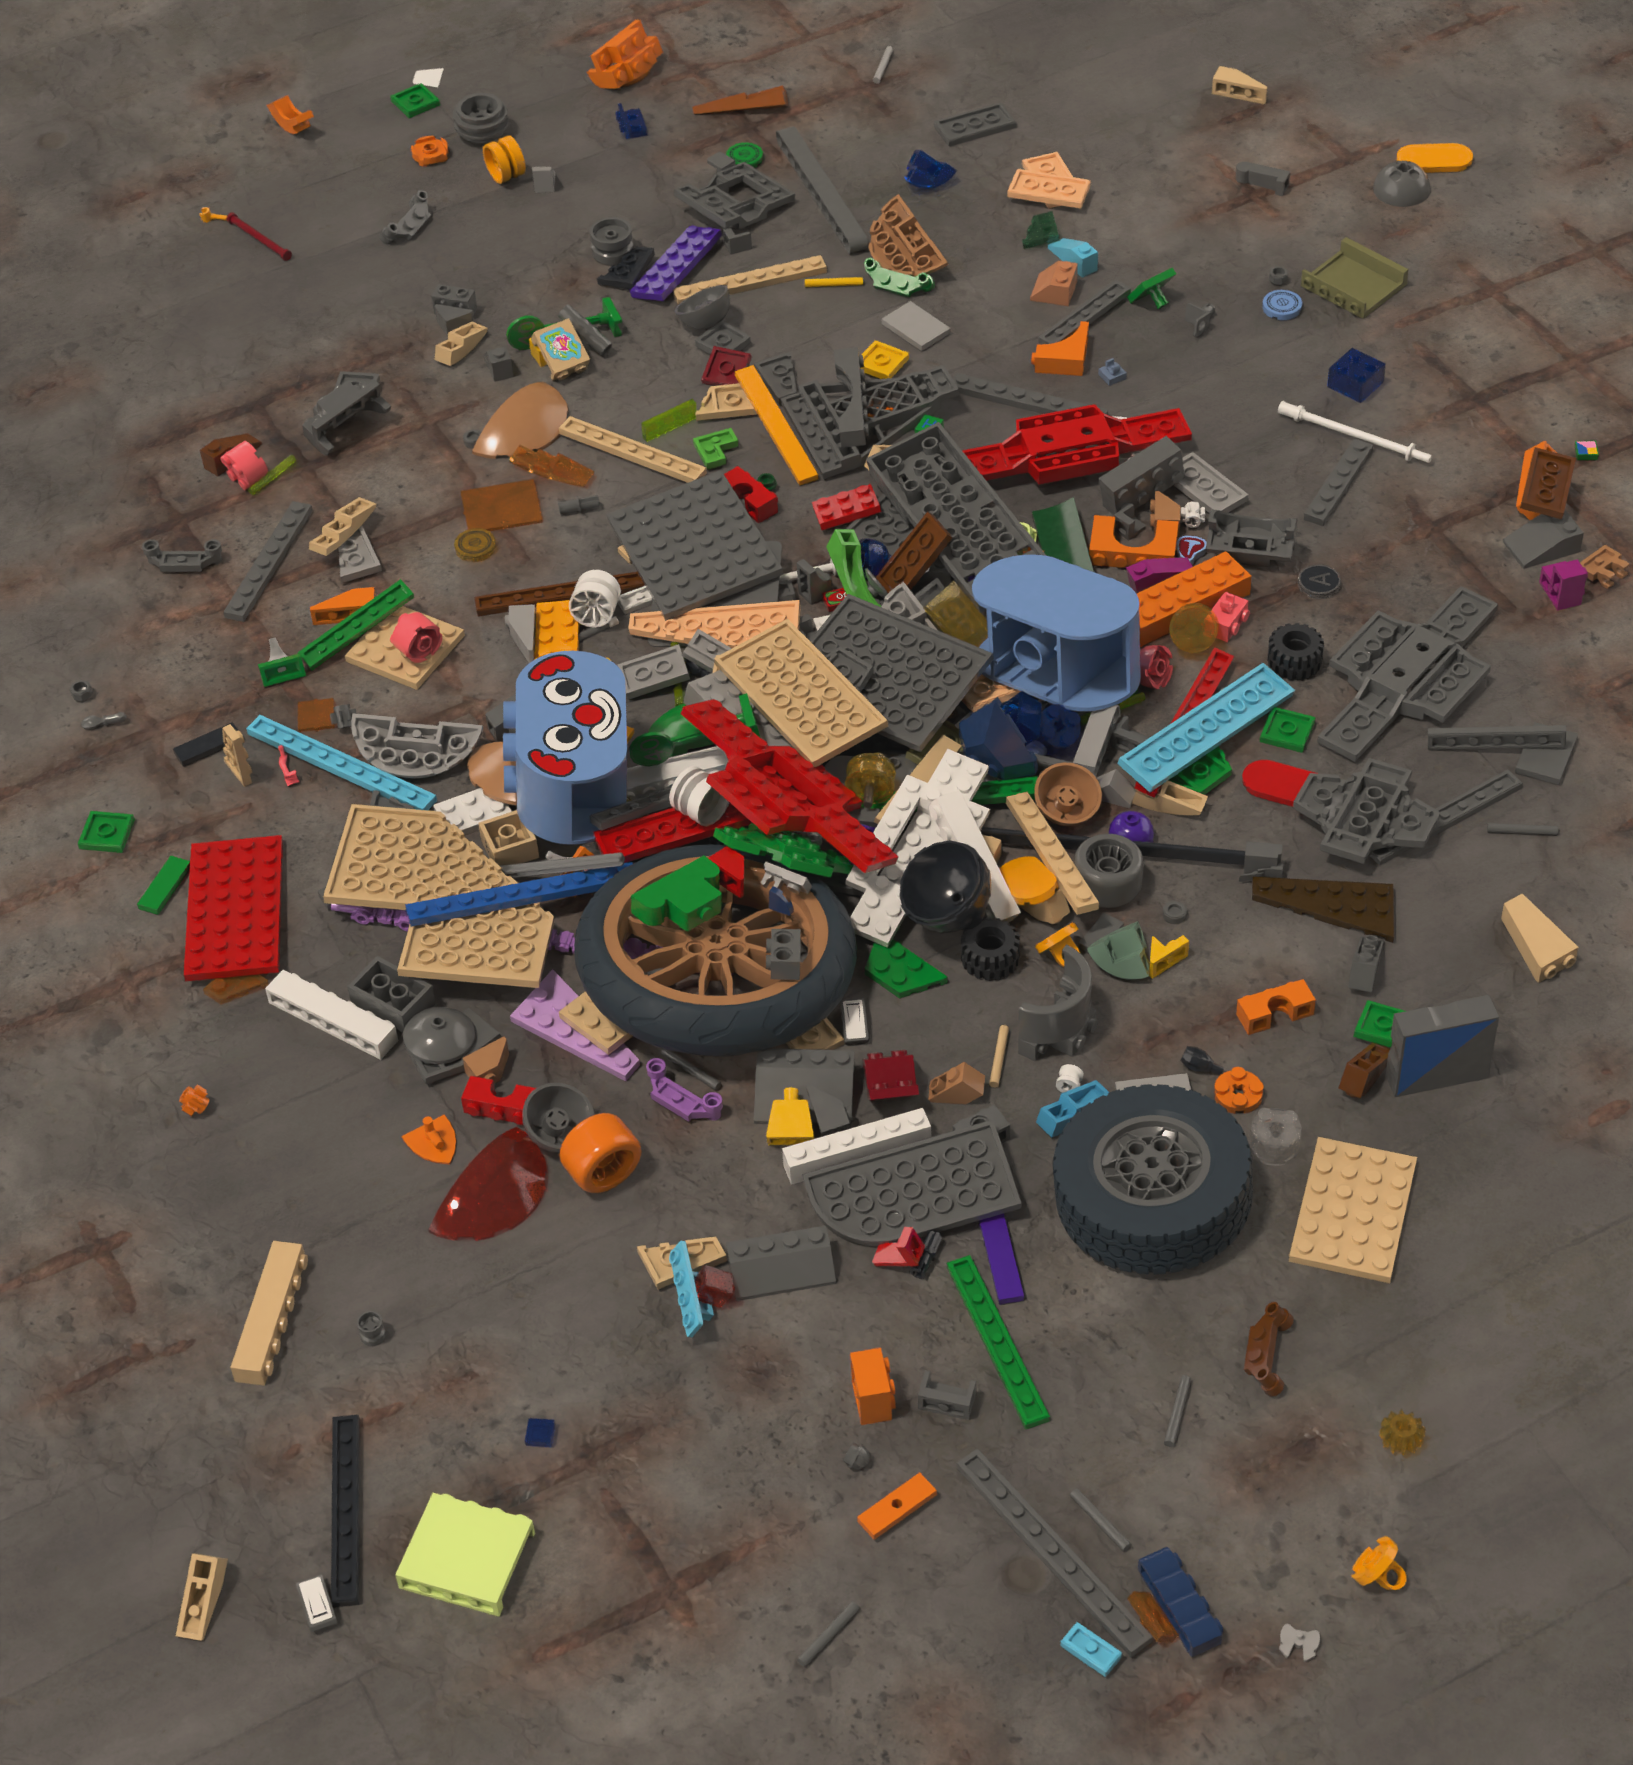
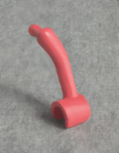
M282 745L278 746L281 754L279 766L284 774L287 786L299 783L296 770L289 772L287 768L288 755H285L284 747Z

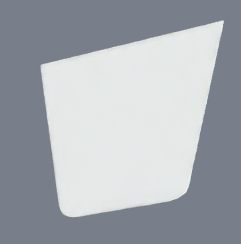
M444 68L416 71L413 83H422L425 86L438 88Z

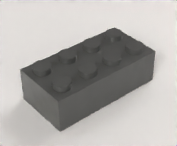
M1165 436L1101 476L1099 484L1103 506L1114 516V514L1129 504H1133L1136 509L1154 498L1155 491L1163 493L1169 487L1179 483L1185 478L1181 449Z

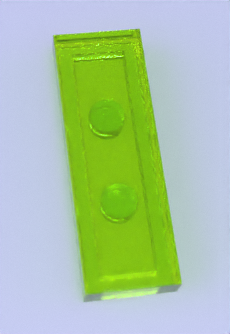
M690 399L642 422L643 439L648 442L696 419V402Z

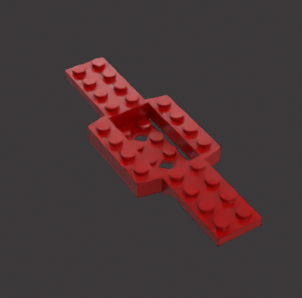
M1093 404L1016 419V433L1002 443L962 451L986 481L1028 472L1038 484H1044L1110 471L1119 466V454L1144 450L1165 436L1174 443L1192 440V432L1180 408L1118 419L1104 414ZM1086 432H1093L1092 434H1089V435L1083 434V433H1086ZM1045 440H1053L1052 442L1048 443L1043 442ZM1094 444L1098 445V446H1095V447L1086 448V446H1089V445H1094ZM1074 448L1079 449V450H1075V451L1066 452V450H1069V449H1074ZM1054 452L1060 453V454H1055V455L1046 456V454H1049V453H1054Z

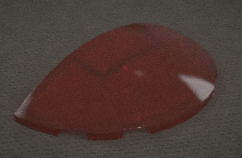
M514 1127L490 1142L469 1163L443 1200L428 1229L429 1233L457 1241L459 1237H473L475 1241L485 1240L494 1237L495 1232L505 1228L512 1230L532 1214L540 1203L546 1189L547 1167L544 1155L525 1131Z

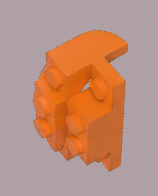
M635 20L590 55L595 69H590L587 71V74L592 82L600 88L629 86L641 81L649 74L651 68L657 62L656 58L663 53L657 36H647L641 20Z

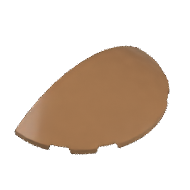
M899 194L881 209V216L877 221H873L871 225V243H868L873 259L877 260L882 268L915 277L922 272L930 274L949 265Z
M536 382L521 388L510 396L490 418L480 434L472 453L490 459H496L497 455H508L510 459L524 457L526 452L533 449L538 451L545 449L561 435L559 434V427L567 420L568 407L566 401L559 391L545 382Z
M493 742L474 748L467 764L472 784L482 788L483 794L491 799L517 805V793H504V766H516V761H503V742Z

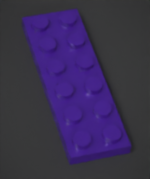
M696 226L686 228L683 234L676 239L671 247L666 250L660 259L630 290L631 297L664 301L723 236L721 229Z

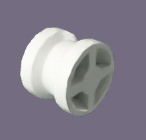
M1063 1065L1059 1071L1060 1077L1056 1081V1088L1064 1093L1079 1087V1082L1082 1081L1084 1076L1083 1071L1075 1065Z

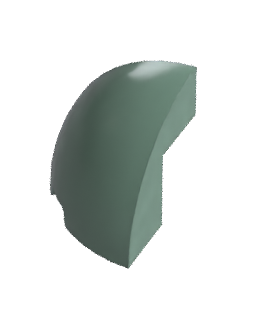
M1138 921L1100 938L1087 948L1096 964L1114 976L1124 979H1141L1149 976L1150 962L1145 954L1147 946Z

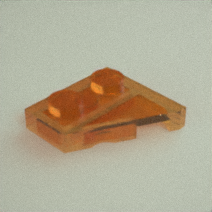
M259 974L216 978L203 988V992L222 1005L232 1001L234 998L248 995V991L262 987V989H265L269 983L267 979Z

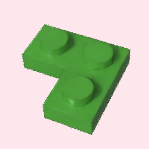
M732 428L693 438V444L707 470L725 465L726 457L722 451L739 446L738 439Z

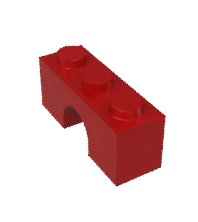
M737 466L724 474L738 498L745 499V509L757 523H761L778 512V498L776 494L770 492L761 482L755 480L749 472Z
M470 1076L461 1097L463 1111L472 1116H483L498 1121L504 1120L523 1125L522 1112L524 1103L529 1094L536 1088L516 1084L514 1091L509 1096L496 1097L493 1080Z

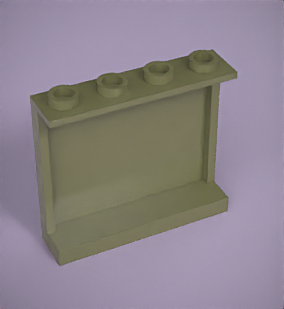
M1345 237L1341 240V248L1338 253L1313 272L1305 269L1302 270L1301 286L1364 319L1407 285L1409 269Z

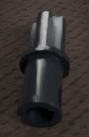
M933 1230L928 1232L924 1240L925 1248L918 1266H912L910 1269L911 1275H914L915 1271H917L916 1278L924 1279L931 1262L936 1259L935 1253L942 1240L939 1232Z

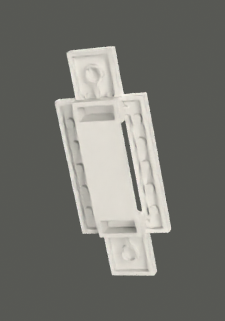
M947 749L928 783L910 775L905 777L873 832L876 838L892 850L918 806L916 814L894 850V853L899 856L896 864L884 867L880 876H877L880 869L864 873L854 865L846 879V885L864 892L850 917L855 934L887 948L906 917V913L901 907L899 894L900 881L907 865L915 857L914 855L924 847L927 848L934 843L944 841L941 838L940 829L936 821L930 815L928 807L937 797L960 790L979 830H981L990 814V809L972 802V799L989 771L988 765Z

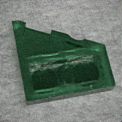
M1052 211L1033 216L1031 225L1027 229V237L1022 241L1024 249L1060 241Z

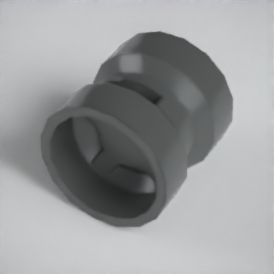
M366 1311L358 1317L357 1327L361 1341L367 1346H376L382 1343L386 1332L381 1315L375 1311Z

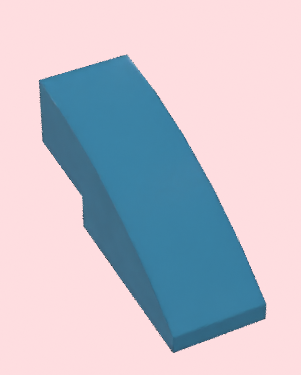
M1095 1080L1061 1093L1059 1101L1040 1109L1036 1123L1052 1138L1062 1133L1066 1124L1070 1123V1119L1077 1112H1081V1108L1090 1102L1093 1103L1095 1099L1102 1095L1107 1096L1109 1092Z

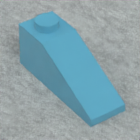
M1062 238L1048 245V249L1062 261L1078 263L1077 274L1080 277H1085L1098 271V251L1087 242Z

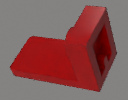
M904 1227L897 1243H885L878 1246L872 1262L875 1266H918L925 1245L913 1227Z

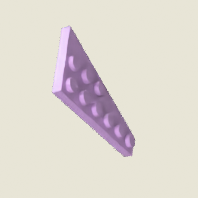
M552 969L540 982L539 988H535L510 1015L511 1022L627 1081L640 1066L639 1059L624 1043L609 1055L559 1018V1011L575 1000L578 995Z

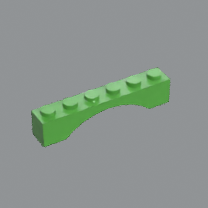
M835 529L826 548L846 594L881 607L867 588L862 569L861 545L854 529Z

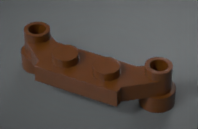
M1277 1302L1269 1303L1265 1308L1263 1317L1255 1326H1250L1244 1371L1248 1375H1254L1261 1383V1388L1271 1397L1277 1396L1284 1389V1381L1276 1373L1272 1372L1277 1331L1289 1329L1294 1322V1317L1287 1309L1282 1308Z

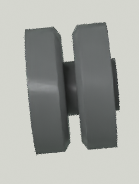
M608 217L598 220L591 226L592 256L596 261L607 265L619 264L622 262L621 258L633 249L632 229L628 221L622 218Z

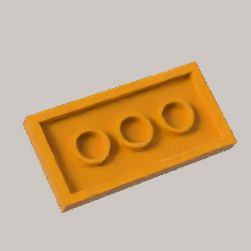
M570 600L537 603L534 660L554 652L579 651L580 623L570 613Z

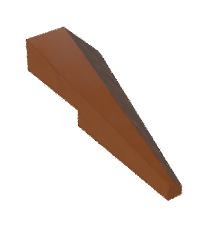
M782 85L749 95L745 92L693 106L692 108L694 114L788 107L786 88Z

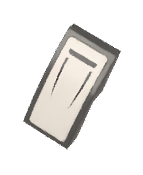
M864 998L841 1000L845 1044L869 1042Z
M322 1574L296 1583L310 1631L313 1632L336 1624L337 1620Z

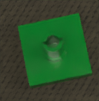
M1173 267L1138 285L1127 296L1130 304L1150 294L1157 309L1166 306L1169 302L1166 300L1161 289L1176 275Z

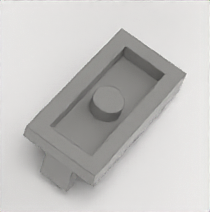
M765 862V874L761 881L764 888H767L768 884L775 880L773 886L781 889L782 885L786 884L787 889L799 894L800 891L806 894L809 893L812 885L806 877Z

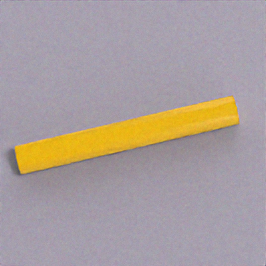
M863 277L805 279V287L863 285Z

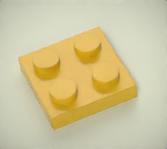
M875 340L862 354L864 367H861V369H864L865 373L880 379L892 378L909 360V353Z

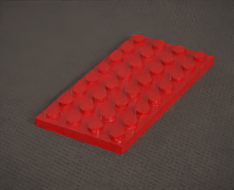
M282 835L191 844L184 959L185 981L279 972L283 861Z

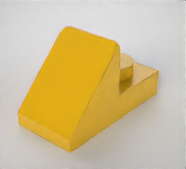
M1182 935L1164 946L1152 936L1149 976L1153 979L1186 958L1189 952V940Z

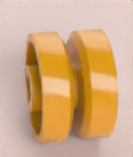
M505 136L500 138L498 143L493 141L483 146V157L486 167L497 183L502 184L509 181L511 177L516 178L524 175L526 171L525 160L519 145L513 137Z

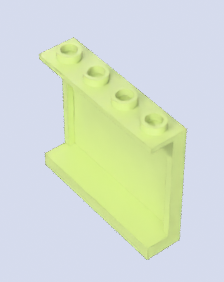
M432 1493L395 1574L399 1589L500 1617L503 1610V1594L528 1536L534 1537L535 1535L533 1521L525 1515H512L505 1513L499 1508L480 1506L474 1501L465 1502L455 1499L448 1494L439 1495Z

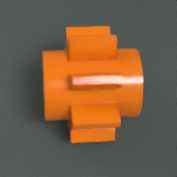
M198 1084L194 1089L188 1086L179 1099V1102L183 1104L181 1106L182 1111L190 1116L194 1112L201 1114L210 1101L206 1097L208 1094L206 1093L207 1090Z

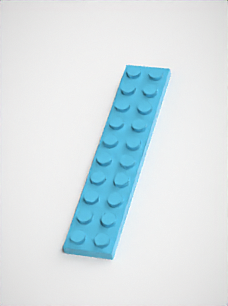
M1262 663L1121 756L1117 764L1151 792L1264 716L1274 707L1292 697L1295 689Z

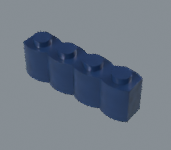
M1165 1547L1138 1559V1571L1147 1587L1151 1590L1159 1607L1165 1613L1170 1625L1178 1634L1184 1648L1191 1657H1194L1220 1645L1224 1630L1220 1621L1217 1618L1214 1619L1209 1613L1210 1607L1205 1597H1200L1195 1591L1196 1585L1190 1574L1186 1575L1181 1569L1182 1561L1176 1552L1172 1553L1168 1547Z

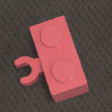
M1225 592L1206 616L1204 634L1228 642L1233 635L1235 636L1238 633L1242 622L1245 623L1249 617L1248 600Z

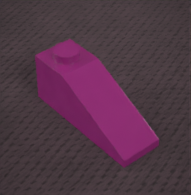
M1187 557L1145 559L1126 567L1129 585L1137 594L1193 566Z

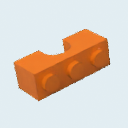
M1304 979L1238 999L1236 1015L1247 1034L1251 1035L1270 1029L1272 1011L1287 1013L1292 1022L1314 1015L1316 999Z

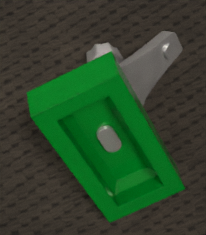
M276 638L269 639L270 659L268 662L258 664L264 687L306 676L300 653L287 656L281 650Z

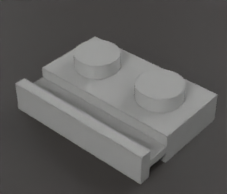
M697 629L682 656L712 673L716 655H721L732 648Z

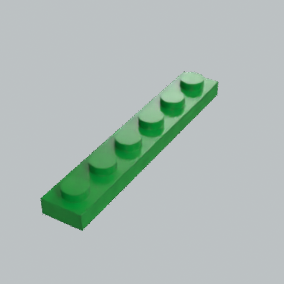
M400 579L300 650L298 653H300L302 661L311 671L415 598L413 592Z

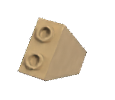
M1520 894L1504 903L1501 919L1538 983L1547 978H1552L1557 972L1564 968H1570L1575 964L1578 946L1527 897Z

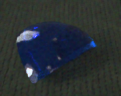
M915 150L907 165L908 173L905 176V181L919 188H935L949 181L957 170L946 162H938L922 150Z

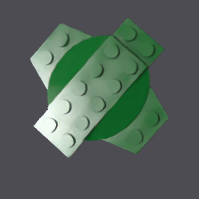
M751 822L749 827H741L739 831L729 826H725L724 829L715 828L713 837L730 848L755 855L765 856L768 854L773 857L772 860L794 870L831 877L833 872L849 874L854 867V864L849 862V859L845 856L840 855L838 851L833 849H827V851L820 850V845L811 843L810 839L804 838L802 834L794 831H781L766 835Z

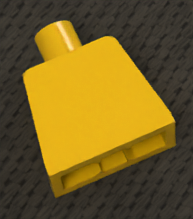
M785 1088L784 1100L773 1101L766 1133L768 1145H796L814 1139L808 1100H798L799 1090L797 1088Z

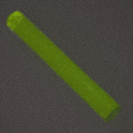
M293 455L288 456L248 489L249 493L255 495L292 465L296 458Z

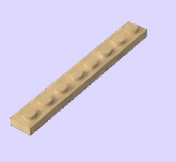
M821 255L798 261L795 260L789 263L680 286L673 290V296L677 305H679L691 295L713 286L726 285L731 295L827 273V267Z
M571 416L559 427V434L687 483L702 478L707 474V468Z
M1019 793L1006 797L1007 806L1047 869L1056 876L1059 888L1075 913L1078 915L1098 910L1099 902L1029 793Z

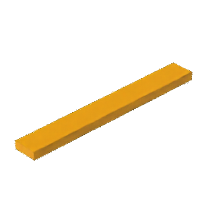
M754 365L735 371V377L799 486L818 480V473Z

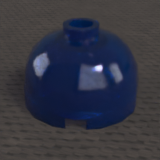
M863 538L859 541L861 545V561L865 581H868L865 569L868 568L876 577L892 556L889 554L887 547L879 540Z

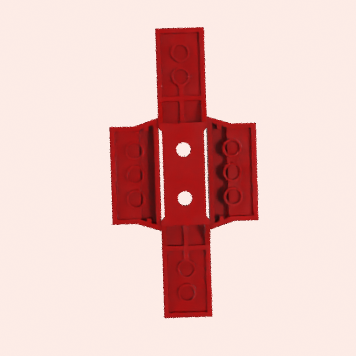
M715 699L683 706L681 715L726 753L729 761L725 770L708 774L706 782L766 835L781 831L817 832L864 873L896 864L899 856L889 846L876 838L874 833L862 826L856 818L847 813L860 809L863 801L856 796L855 792L843 785L837 777L829 773L823 765L820 764L817 767H813L811 762L804 759L796 749L790 746H769L765 740L757 736L750 727L743 724L735 714L729 712L722 706L721 702ZM776 771L785 779L780 778L776 774ZM791 785H793V786H794L797 790H799L800 792H797L796 790H794V789L791 787ZM808 798V799H809L811 802H813L815 805H812V804L809 803L806 799Z

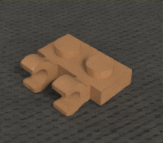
M1606 545L1580 562L1582 567H1585L1587 570L1588 579L1594 581L1597 578L1600 584L1607 589L1614 585V582L1610 581V579L1615 577V575L1619 578H1624L1628 575V572L1624 569L1629 566V563L1621 560L1622 554Z

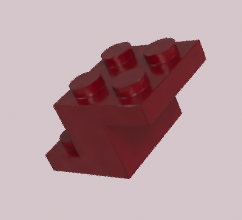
M907 1050L891 1051L892 1056H883L881 1052L868 1053L867 1058L862 1059L863 1069L865 1070L867 1098L874 1100L919 1095L913 1054H907Z

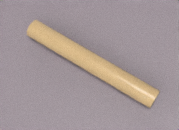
M1006 1025L1000 1026L989 1082V1085L997 1088L1000 1082L1009 1027Z

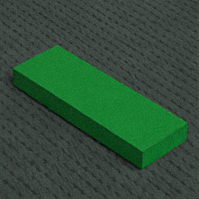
M170 856L137 903L138 909L159 915L190 870V861Z

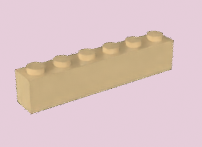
M280 1241L272 1242L231 1365L235 1382L265 1386L267 1377L272 1375L273 1359L275 1354H278L280 1351V1337L282 1333L286 1332L287 1316L294 1307L295 1291L300 1289L301 1273L308 1264V1256L305 1255L302 1244Z

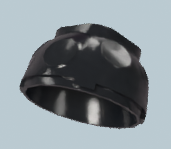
M943 841L934 843L927 848L924 847L909 862L900 881L899 896L902 904L901 907L906 915L924 928L939 932L940 934L973 929L978 926L984 918L986 907L991 897V872L985 861L973 847L956 841Z

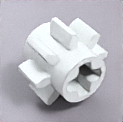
M1188 502L1185 507L1180 508V522H1185L1186 526L1190 528L1198 527L1201 522H1205V507L1200 508L1198 502Z

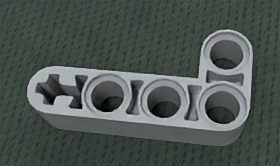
M1119 705L1091 712L1073 763L1096 767L1097 775L1112 731L1121 721Z

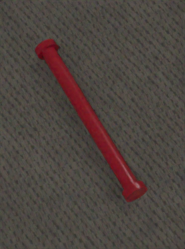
M234 212L227 215L226 220L228 223L238 226L279 254L284 261L290 260L292 257L290 250L283 249L239 219Z

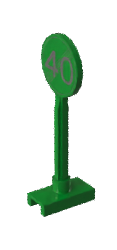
M610 297L602 298V313L585 318L592 325L608 324L614 337L622 336L618 324L622 323V319ZM535 316L517 318L507 329L508 343L518 350L530 349L529 339L532 338L533 333L556 323L544 325Z
M748 694L740 695L741 713L736 716L760 737ZM699 729L672 738L661 732L644 733L631 742L629 747L630 758L640 766L650 767L659 765L671 757L675 746L707 736Z

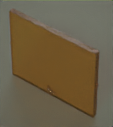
M534 479L460 491L468 532H489L543 523L539 507L540 500L537 498Z

